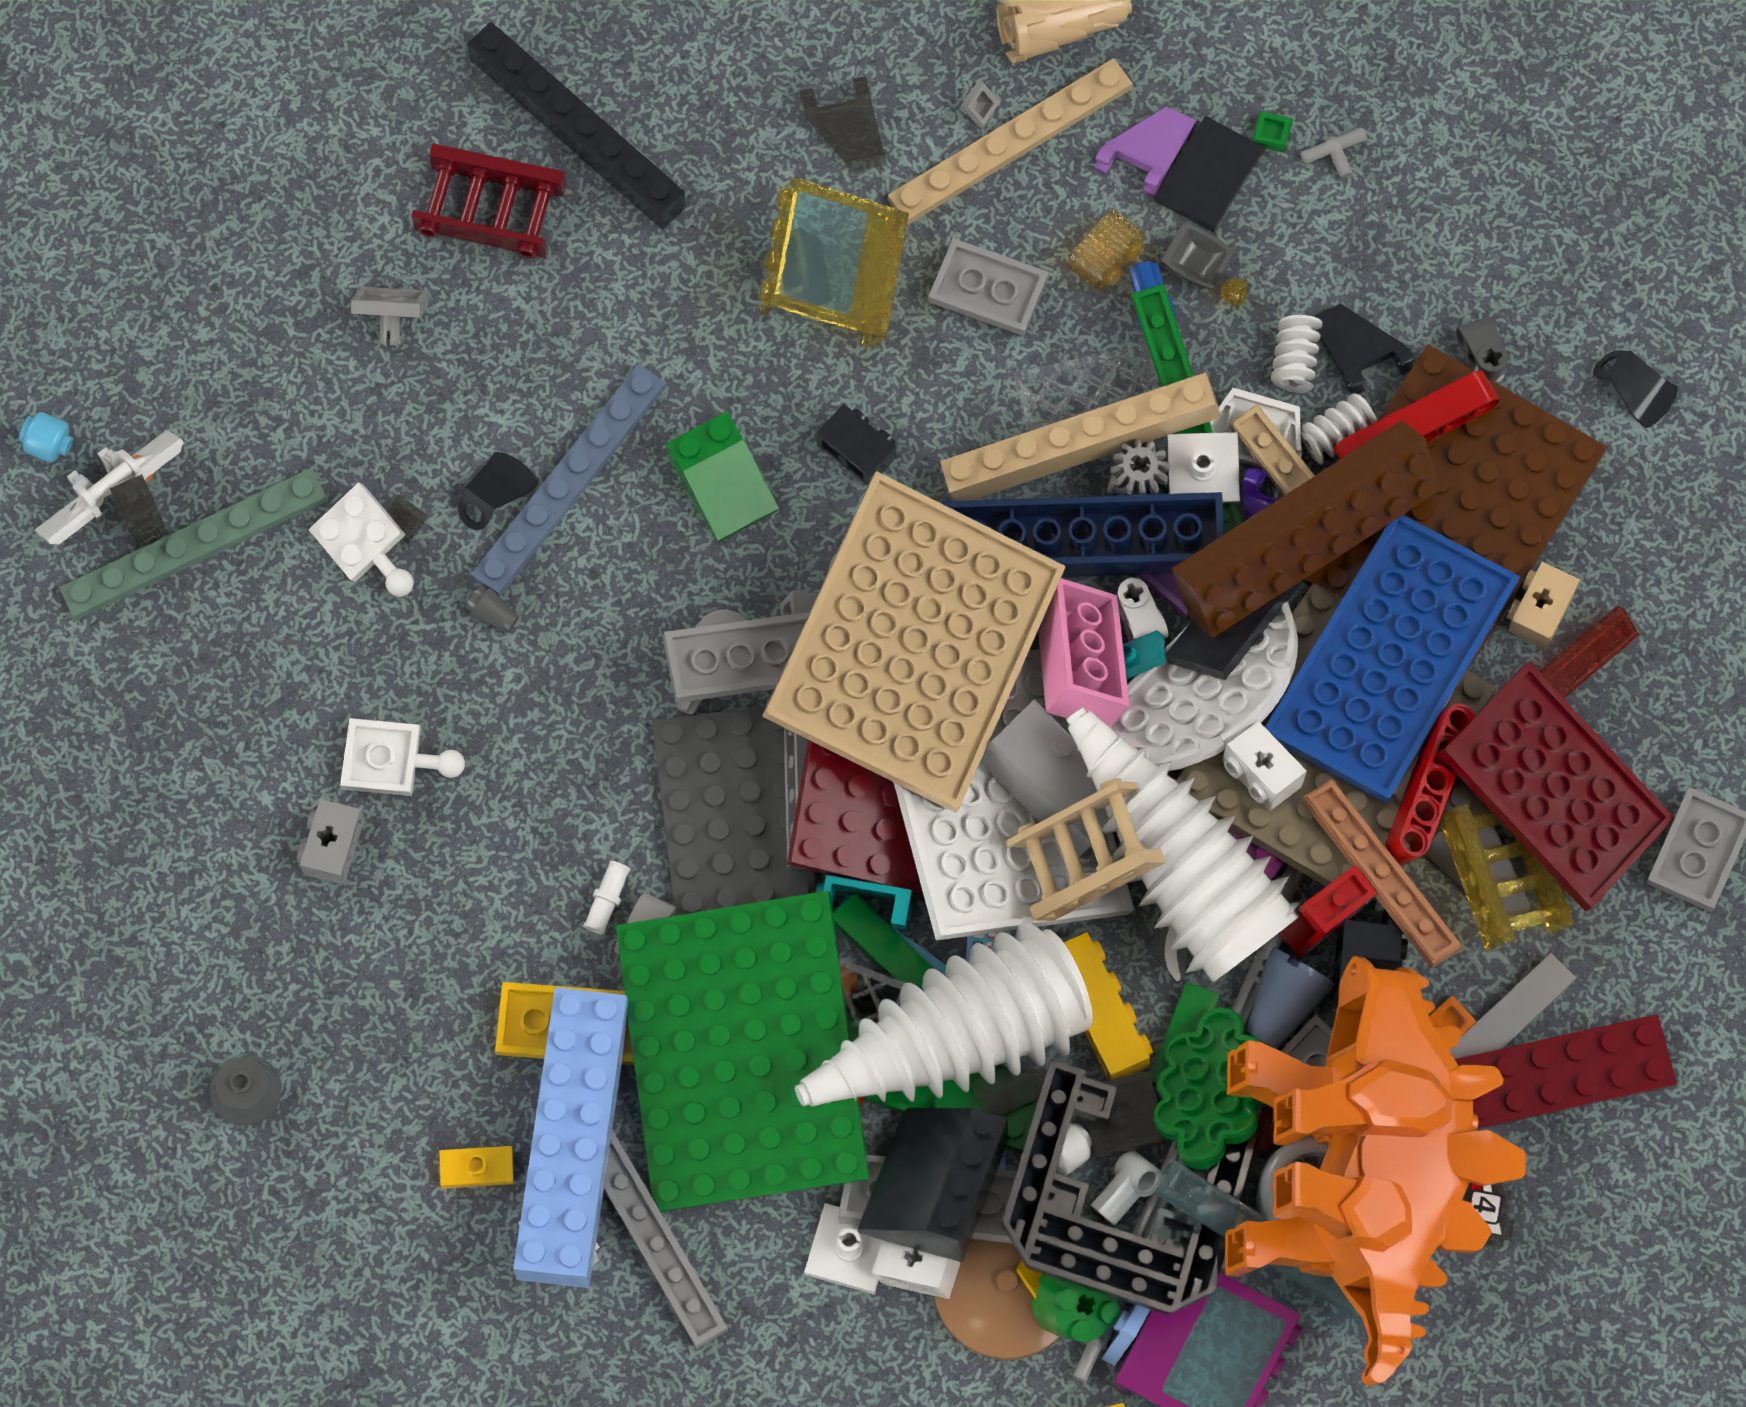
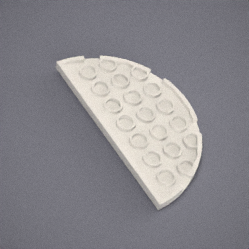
M1287 602L1283 604L1280 612L1269 623L1268 627L1226 680L1169 664L1166 656L1165 664L1137 675L1127 685L1128 709L1110 728L1116 734L1121 733V738L1135 749L1140 750L1146 747L1144 756L1157 766L1172 761L1169 771L1199 763L1224 751L1229 742L1257 721L1261 723L1269 715L1290 683L1298 654V637L1289 604ZM1183 631L1164 649L1165 654L1175 643V641L1179 638V636L1183 633Z

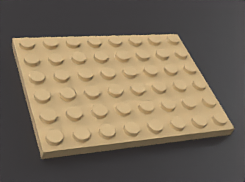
M876 471L870 480L762 717L956 813L961 807L1066 566Z

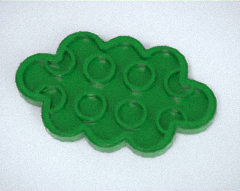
M1224 1007L1207 1011L1199 1019L1196 1032L1181 1033L1174 1036L1167 1043L1164 1051L1168 1067L1159 1074L1156 1081L1161 1101L1154 1110L1155 1126L1160 1135L1166 1139L1177 1141V1150L1182 1162L1195 1169H1207L1216 1165L1223 1158L1227 1144H1238L1248 1140L1255 1133L1258 1126L1255 1108L1261 1101L1252 1097L1227 1095L1228 1052L1236 1050L1248 1040L1262 1041L1254 1036L1245 1035L1243 1021L1239 1014L1232 1009Z

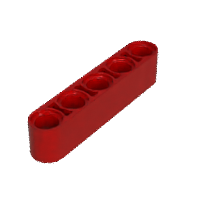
M1478 370L1347 436L1335 445L1334 450L1339 459H1342L1400 420H1403L1417 431L1428 443L1492 410L1499 404L1500 399L1483 370Z
M1454 704L1440 713L1420 750L1385 843V847L1400 866L1407 865L1424 855L1432 842L1457 775L1438 753L1474 717L1472 710L1464 704ZM1450 719H1451V720L1454 722V724L1456 725V729H1455V728L1452 726V724L1450 723ZM1427 779L1432 783L1433 789L1428 785ZM1415 809L1421 814L1422 820L1416 815ZM1404 840L1409 844L1411 851L1404 845Z

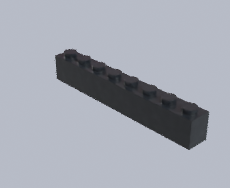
M492 21L467 43L470 60L660 229L663 230L686 208L684 190Z

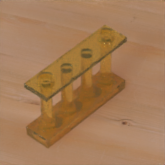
M1466 804L1457 806L1441 815L1439 821L1486 952L1498 950L1516 940L1514 931L1546 923L1550 935H1554L1574 925L1571 908L1565 900L1560 884L1517 838L1516 843L1488 850L1483 849L1477 830L1503 824L1493 812L1472 816L1469 806ZM1522 856L1529 876L1497 884L1489 864ZM1534 890L1541 910L1509 918L1501 898Z

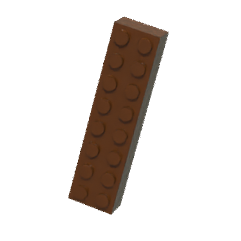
M1400 420L1173 567L1172 571L1190 619L1200 626L1211 638H1214L1442 490L1426 439L1406 422Z

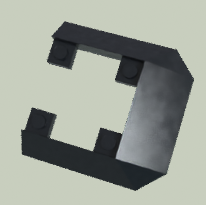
M1050 1059L1001 1222L1026 1268L1166 1315L1173 1314L1212 1295L1215 1292L1225 1256V1232L1232 1229L1259 1128L1256 1129L1255 1133L1248 1140L1238 1144H1227L1223 1158L1216 1165L1205 1169L1192 1218L1159 1207L1148 1240L1080 1217L1089 1184L1055 1173L1072 1115L1106 1125L1117 1087L1084 1077L1086 1070Z

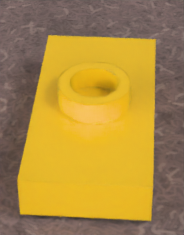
M512 1146L439 1150L440 1183L442 1189L514 1184Z

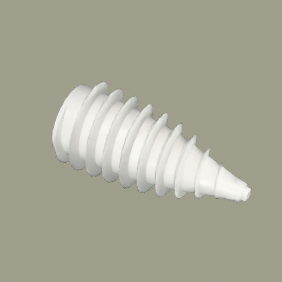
M1082 707L1066 720L1070 725L1068 730L1078 746L1077 751L1081 753L1088 768L1086 778L1093 779L1097 792L1101 790L1100 785L1111 779L1120 778L1121 782H1137L1139 789L1123 797L1140 845H1144L1146 849H1161L1166 863L1130 882L1143 880L1147 888V892L1139 906L1157 903L1162 911V915L1154 929L1172 925L1178 934L1170 951L1187 947L1194 958L1185 973L1203 969L1211 981L1214 982L1299 917L1295 910L1300 902L1290 904L1281 894L1289 877L1271 881L1265 875L1264 870L1271 856L1256 860L1250 857L1246 850L1253 836L1236 840L1229 834L1228 830L1235 815L1220 820L1212 816L1209 810L1216 796L1198 801L1189 794L1195 778L1178 783L1167 775L1172 761L1157 766L1144 756L1146 747L1140 750L1135 749L1121 738V733L1116 734L1091 710L1087 712ZM1108 805L1105 809L1109 819L1102 828V832H1117L1120 845L1112 859L1125 857L1124 852L1127 850L1111 805Z
M1022 922L1016 929L1015 938L1005 932L996 934L992 942V950L983 944H974L970 949L969 962L959 956H951L946 963L945 975L936 969H928L923 976V991L912 983H905L900 993V1007L889 999L882 1000L879 1005V1022L876 1024L870 1019H862L859 1024V1037L853 1042L844 1040L841 1044L840 1052L829 1061H823L819 1068L802 1078L800 1084L795 1086V1092L802 1106L810 1105L811 1107L854 1098L856 1101L857 1097L877 1094L885 1102L886 1092L903 1091L906 1097L911 1102H914L915 1087L928 1086L936 1097L942 1098L943 1081L954 1080L964 1092H968L969 1074L978 1072L989 1084H994L995 1066L1004 1064L1012 1074L1018 1076L1021 1072L1020 1057L1028 1055L1037 1065L1044 1066L1046 1059L1045 1047L1051 1045L1058 1053L1067 1057L1070 1052L1069 1038L1091 1028L1093 1014L1085 983L1069 950L1053 931L1049 929L1041 931L1030 922Z

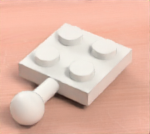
M358 482L308 530L350 580L357 581L375 564L386 577L385 584L389 593L397 597L405 596L413 588V578L408 571L397 569L385 554L406 534L368 489Z
M349 718L340 787L342 790L412 796L416 768L436 769L443 776L454 778L463 772L465 760L462 754L456 750H446L440 755L418 754L421 733L420 725Z

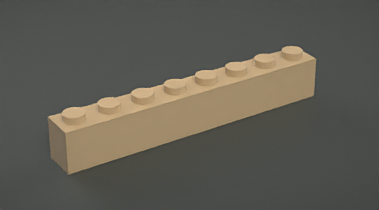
M1206 373L942 460L940 463L949 493L954 501L974 500L1122 451L1121 447L1124 443L1134 447L1135 439H1141L1143 444L1221 418V414L1209 378Z

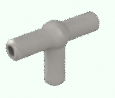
M1358 128L1339 137H1329L1324 143L1302 151L1300 153L1301 159L1304 164H1308L1330 155L1341 178L1349 177L1353 171L1343 149L1365 141L1367 135L1363 128Z

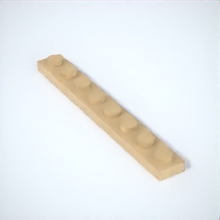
M1113 58L888 194V201L907 226L1132 89L1133 83Z

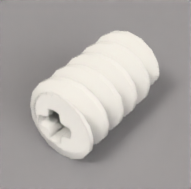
M1292 315L1279 321L1278 330L1280 332L1276 338L1278 345L1275 347L1274 355L1276 358L1273 360L1274 371L1271 373V381L1277 387L1296 393H1304L1313 389L1314 385L1306 380L1315 378V372L1309 368L1317 365V359L1310 355H1315L1319 351V347L1313 342L1320 340L1321 334L1315 331L1322 328V321L1320 319L1307 315Z
M1353 393L1348 396L1347 402L1344 400L1339 401L1336 409L1328 408L1324 413L1325 416L1317 415L1314 417L1313 423L1307 422L1303 424L1301 438L1312 458L1319 465L1324 464L1322 455L1324 451L1331 458L1335 457V444L1356 431L1367 427L1369 423L1377 422V419L1366 400L1360 395Z

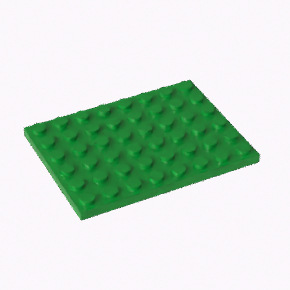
M823 891L616 925L624 991L628 998L627 1013L652 1199L659 1211L666 1212L870 1180L859 1097H857L856 1101L854 1098L811 1107L810 1105L802 1106L795 1092V1086L800 1084L802 1078L819 1068L823 1061H829L838 1054L844 1040L851 1041L830 892Z

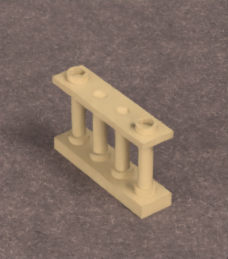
M1120 778L1106 781L1100 785V791L1038 824L1030 823L1018 828V834L1006 840L1008 847L1027 848L1043 892V895H1041L1042 901L1029 907L1034 921H1054L1166 863L1161 849H1146L1144 845H1140L1123 797L1139 789L1137 782H1121ZM1108 805H1111L1127 850L1124 852L1125 857L1119 861L1112 860L1095 813ZM1080 820H1083L1099 864L1096 867L1097 872L1090 876L1085 875L1068 830V826ZM1055 834L1071 879L1068 882L1069 887L1063 890L1056 888L1040 841Z

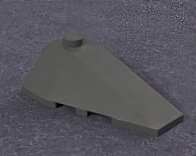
M1462 779L1453 783L1432 842L1424 856L1426 858L1429 857L1442 870L1444 875L1460 886L1475 904L1499 926H1502L1532 911V908L1481 799ZM1416 811V815L1422 820L1421 814Z

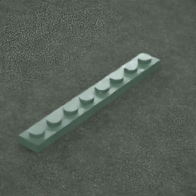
M310 468L59 587L76 621L328 501L313 469Z

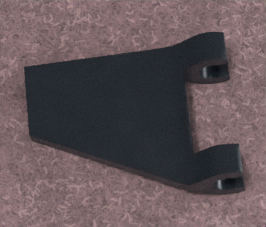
M1338 304L1313 316L1322 321V328L1316 331L1321 334L1320 339L1339 369L1350 394L1356 393L1359 395L1365 392L1363 384L1366 381L1360 371L1393 357L1401 375L1412 369L1413 364L1411 362H1414L1415 358L1404 343L1398 341L1344 305Z

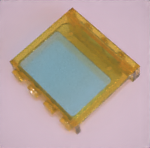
M794 177L785 187L780 188L776 198V207L780 208L778 218L774 219L770 229V238H773L772 250L770 249L767 252L764 261V269L768 271L766 281L762 282L758 292V301H761L759 314L766 316L774 307L862 333L864 334L862 345L875 348L887 337L909 213Z

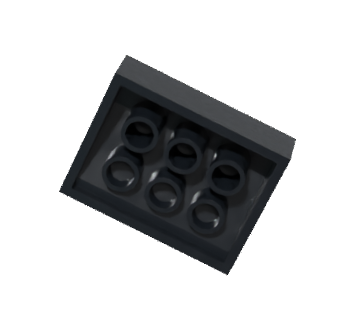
M907 1108L902 1114L857 1232L963 1262L1009 1141L1008 1118L974 1108Z

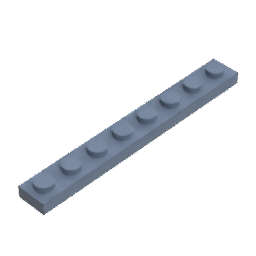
M637 364L471 573L473 580L486 589L491 588L499 597L504 593L666 388L665 381L640 364Z

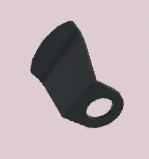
M1616 350L1610 352L1596 364L1593 370V375L1596 379L1611 381L1630 413L1645 428L1653 426L1663 418L1677 396L1678 387L1659 375L1632 351ZM1616 358L1615 363L1609 369L1601 371L1608 361Z
M494 452L486 465L464 488L458 504L459 517L467 527L473 530H481L488 525L494 509L526 495L538 484V480L534 473L520 460L506 453ZM468 504H474L479 508L482 515L480 521L476 522L469 518L466 512Z

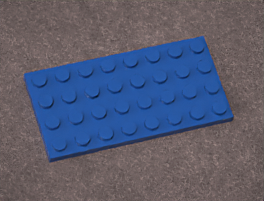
M1404 515L1389 523L1384 529L1265 728L1286 750L1388 804L1427 739L1440 713L1444 710L1514 591L1520 576Z

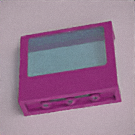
M1220 1273L1215 1292L1212 1295L1170 1315L1154 1310L1151 1311L1114 1381L1113 1388L1127 1395L1128 1391H1131L1159 1407H1263L1270 1393L1264 1390L1269 1377L1278 1378L1286 1362L1284 1358L1280 1357L1286 1344L1293 1347L1303 1327L1297 1325L1301 1314Z

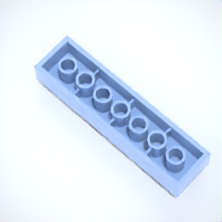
M555 987L513 1267L517 1280L590 1288L628 1022L627 995Z

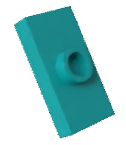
M1158 630L1123 644L1126 679L1165 664L1164 636Z

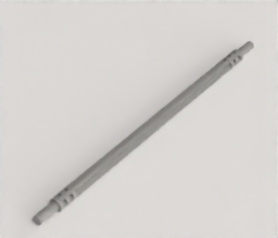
M1279 933L1267 941L1261 951H1257L1232 1007V1010L1238 1013L1243 1021L1244 1033L1247 1029L1269 953L1272 948L1278 949L1283 939ZM1173 1141L1160 1170L1162 1173L1161 1184L1157 1191L1148 1197L1132 1233L1133 1235L1149 1240L1159 1207L1167 1209L1186 1167V1164L1182 1162L1178 1154V1150L1175 1148L1177 1141ZM1118 1299L1117 1304L1120 1307L1121 1314L1126 1301ZM1115 1323L1111 1324L1110 1328L1101 1337L1085 1342L1087 1345L1073 1375L1075 1379L1087 1382L1100 1350L1104 1351Z

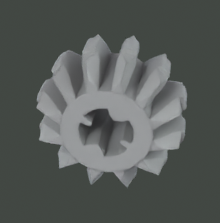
M1139 438L1135 439V448L1133 449L1127 443L1122 444L1123 454L1114 453L1113 461L1117 465L1110 468V474L1118 477L1115 480L1116 488H1122L1127 485L1125 495H1132L1134 490H1139V495H1146V489H1149L1152 494H1158V484L1166 485L1168 482V477L1164 473L1170 470V463L1162 461L1166 457V452L1163 449L1154 452L1155 442L1150 441L1146 448L1142 447V442ZM1138 464L1140 468L1146 466V473H1142L1140 470L1134 472V465Z

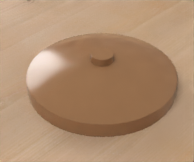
M971 1239L963 1262H960L950 1299L934 1296L940 1318L950 1334L972 1352L997 1360H1018L1031 1357L1048 1349L1061 1338L1044 1330L1035 1319L1032 1308V1299L1035 1298L1015 1271L1021 1261V1257L1012 1243Z

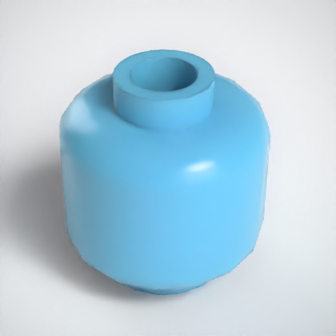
M39 412L34 417L28 416L19 434V441L23 442L22 445L25 453L52 463L60 455L66 456L73 443V437L69 436V425L67 422L44 412Z

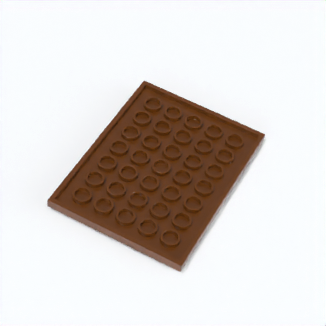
M1427 344L1379 420L1475 372V370ZM1490 379L1488 380L1500 399L1499 404L1487 413L1427 443L1442 490L1403 514L1520 576L1518 584L1467 670L1475 661L1523 585L1529 571L1537 563L1608 449L1602 443ZM1386 526L1301 582L1310 587L1315 583L1343 598Z

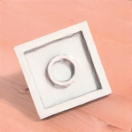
M1238 432L1168 435V462L1170 463L1169 494L1222 492L1223 504H1240Z
M825 1203L804 1275L875 1295L879 1280L872 1274V1270L882 1240L858 1233L857 1225L839 1224L838 1215L840 1207Z

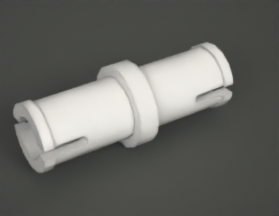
M611 860L599 889H595L592 896L595 899L587 920L583 925L585 929L599 935H604L614 907H619L621 902L619 895L625 879L631 870L626 865Z

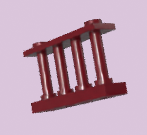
M432 143L429 157L432 169L436 170L438 174L427 212L415 210L412 212L411 217L414 229L427 237L434 238L442 235L516 251L520 256L529 259H535L537 256L546 258L548 253L546 240L539 237L549 199L554 197V195L564 196L567 186L565 172ZM455 174L467 176L471 180L459 220L440 216L450 179ZM488 181L500 183L504 187L492 227L473 223L483 185L488 183ZM521 188L532 190L536 193L525 234L506 230L516 192L521 190Z

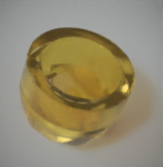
M1230 278L1225 281L1220 292L1221 297L1226 303L1237 306L1244 305L1248 291L1247 279Z

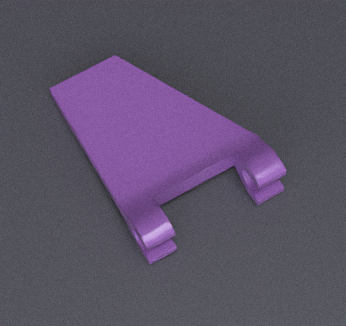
M1164 107L1105 143L1095 158L1097 163L1094 169L1107 174L1115 157L1148 172L1144 180L1146 185L1142 192L1155 197L1170 167L1193 130L1196 120L1171 108Z

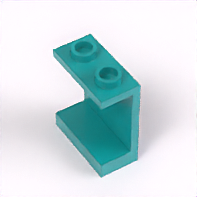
M826 875L824 884L818 883L816 893L829 891L832 909L836 891L895 901L891 925L893 929L908 932L914 902L912 890Z

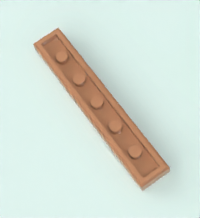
M1333 779L1303 796L1302 803L1351 866L1356 865L1378 894L1375 897L1430 968L1435 967L1461 950V943Z

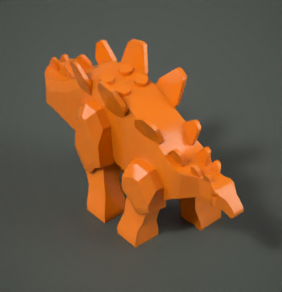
M1354 956L1349 961L1340 980L1338 1008L1325 1067L1310 1066L1262 1042L1250 1040L1241 1044L1236 1050L1228 1052L1227 1095L1252 1097L1274 1108L1275 1127L1273 1144L1288 1146L1308 1135H1313L1317 1144L1329 1145L1320 1169L1307 1163L1293 1162L1288 1167H1282L1273 1171V1217L1282 1219L1265 1222L1246 1220L1237 1225L1235 1229L1226 1231L1225 1275L1239 1277L1266 1264L1299 1267L1302 1273L1333 1277L1344 1295L1363 1319L1369 1339L1364 1350L1366 1367L1361 1379L1365 1385L1372 1387L1386 1381L1410 1354L1412 1349L1411 1340L1419 1339L1426 1334L1425 1328L1410 1322V1317L1422 1316L1429 1311L1428 1304L1414 1300L1418 1287L1439 1288L1445 1285L1448 1280L1447 1275L1430 1260L1435 1250L1439 1248L1442 1251L1474 1253L1483 1248L1491 1235V1228L1473 1205L1462 1200L1469 1183L1487 1186L1519 1180L1526 1173L1527 1155L1524 1150L1490 1130L1477 1131L1478 1116L1473 1113L1472 1100L1501 1086L1504 1079L1499 1069L1494 1066H1458L1449 1050L1458 1045L1462 1031L1453 1025L1433 1027L1428 1014L1435 1010V1005L1431 1001L1423 1000L1421 989L1428 987L1429 981L1414 969L1403 967L1394 971L1376 969L1366 958Z

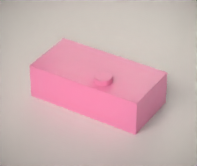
M1060 578L1038 629L1046 712L1068 719L1076 711L1084 707L1087 712L1091 710L1108 727H1111L1129 707L1117 595Z

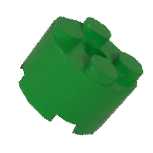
M1045 1274L1039 1277L1038 1282L1041 1283L1037 1289L1036 1299H1032V1308L1035 1319L1044 1330L1073 1341L1089 1342L1101 1337L1110 1328L1111 1324L1118 1321L1120 1307L1117 1304V1298Z

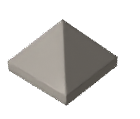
M978 80L961 107L979 128H983L1000 102L983 81Z

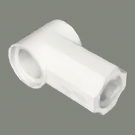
M1135 1151L1124 1153L1118 1159L1114 1168L1115 1177L1091 1204L1113 1226L1117 1224L1140 1196L1148 1197L1157 1191L1162 1181L1161 1171Z

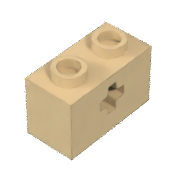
M1541 562L1537 572L1530 570L1522 585V589L1526 590L1522 601L1515 599L1506 617L1512 620L1508 632L1547 649L1577 590L1580 579L1545 562ZM1540 599L1546 602L1542 609L1536 606Z

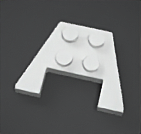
M1232 388L1219 406L1221 418L1209 421L1213 433L1232 432L1229 428V423L1258 404L1301 458L1299 406ZM1238 439L1239 462L1260 467ZM1277 488L1274 497L1280 499L1283 495Z

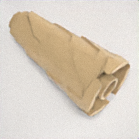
M1000 0L1003 4L997 5V24L1002 45L1009 42L1014 50L1005 52L1012 63L1027 61L1028 58L1060 49L1059 46L1088 38L1087 35L1117 27L1118 23L1126 21L1128 15L1132 13L1131 0Z

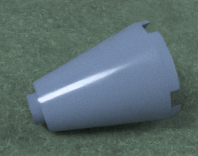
M1272 948L1264 969L1246 1033L1258 1038L1262 1043L1278 1049L1332 991L1336 983L1306 964L1290 959V956L1286 953Z

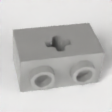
M322 799L319 800L317 810L312 809L308 817L307 829L310 832L307 842H301L297 853V863H300V868L304 875L345 885L365 820L361 809ZM330 835L334 836L336 842L330 841L328 846L325 847L322 841H328Z

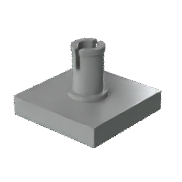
M361 287L351 300V314L380 315L379 343L386 345L390 338V345H397L401 343L400 317L420 318L429 305L430 291Z

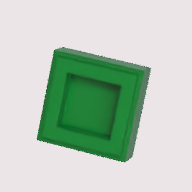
M1259 111L1252 141L1264 146L1265 149L1285 153L1293 118Z

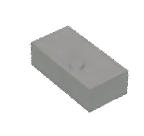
M1035 699L987 745L980 761L1039 823L1097 792L1093 779L1086 778L1088 768L1081 753L1077 751L1078 746L1073 737ZM1105 807L1095 812L1101 830L1109 819ZM1083 820L1068 826L1078 858L1091 846Z

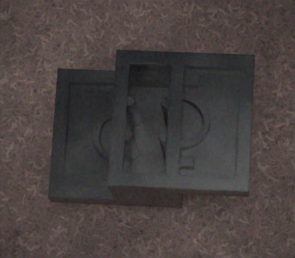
M1384 907L1382 909L1381 924L1351 920L1344 921L1336 939L1333 982L1336 984L1332 989L1331 1008H1338L1340 980L1352 957H1364L1371 962L1374 968L1392 971L1400 968L1402 960H1406L1408 939L1402 938L1404 933Z

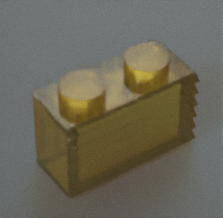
M1111 208L1104 218L1088 233L1087 237L1070 253L1068 267L1098 291H1101L1106 284L1112 286L1123 273L1121 267L1128 260L1134 262L1145 248V245H1143L1144 231L1114 208Z

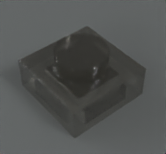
M399 494L386 510L406 534L402 540L407 544L410 543L428 518L427 514Z

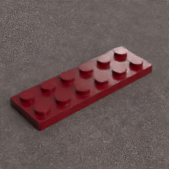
M1658 1014L1455 1059L1458 1066H1494L1499 1069L1504 1079L1501 1086L1472 1100L1473 1113L1478 1116L1477 1130L1651 1092L1677 1084Z

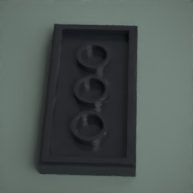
M1301 582L1284 591L1214 638H1211L1192 620L1165 654L1168 663L1226 680L1268 627L1269 623L1280 612L1283 604L1298 589Z

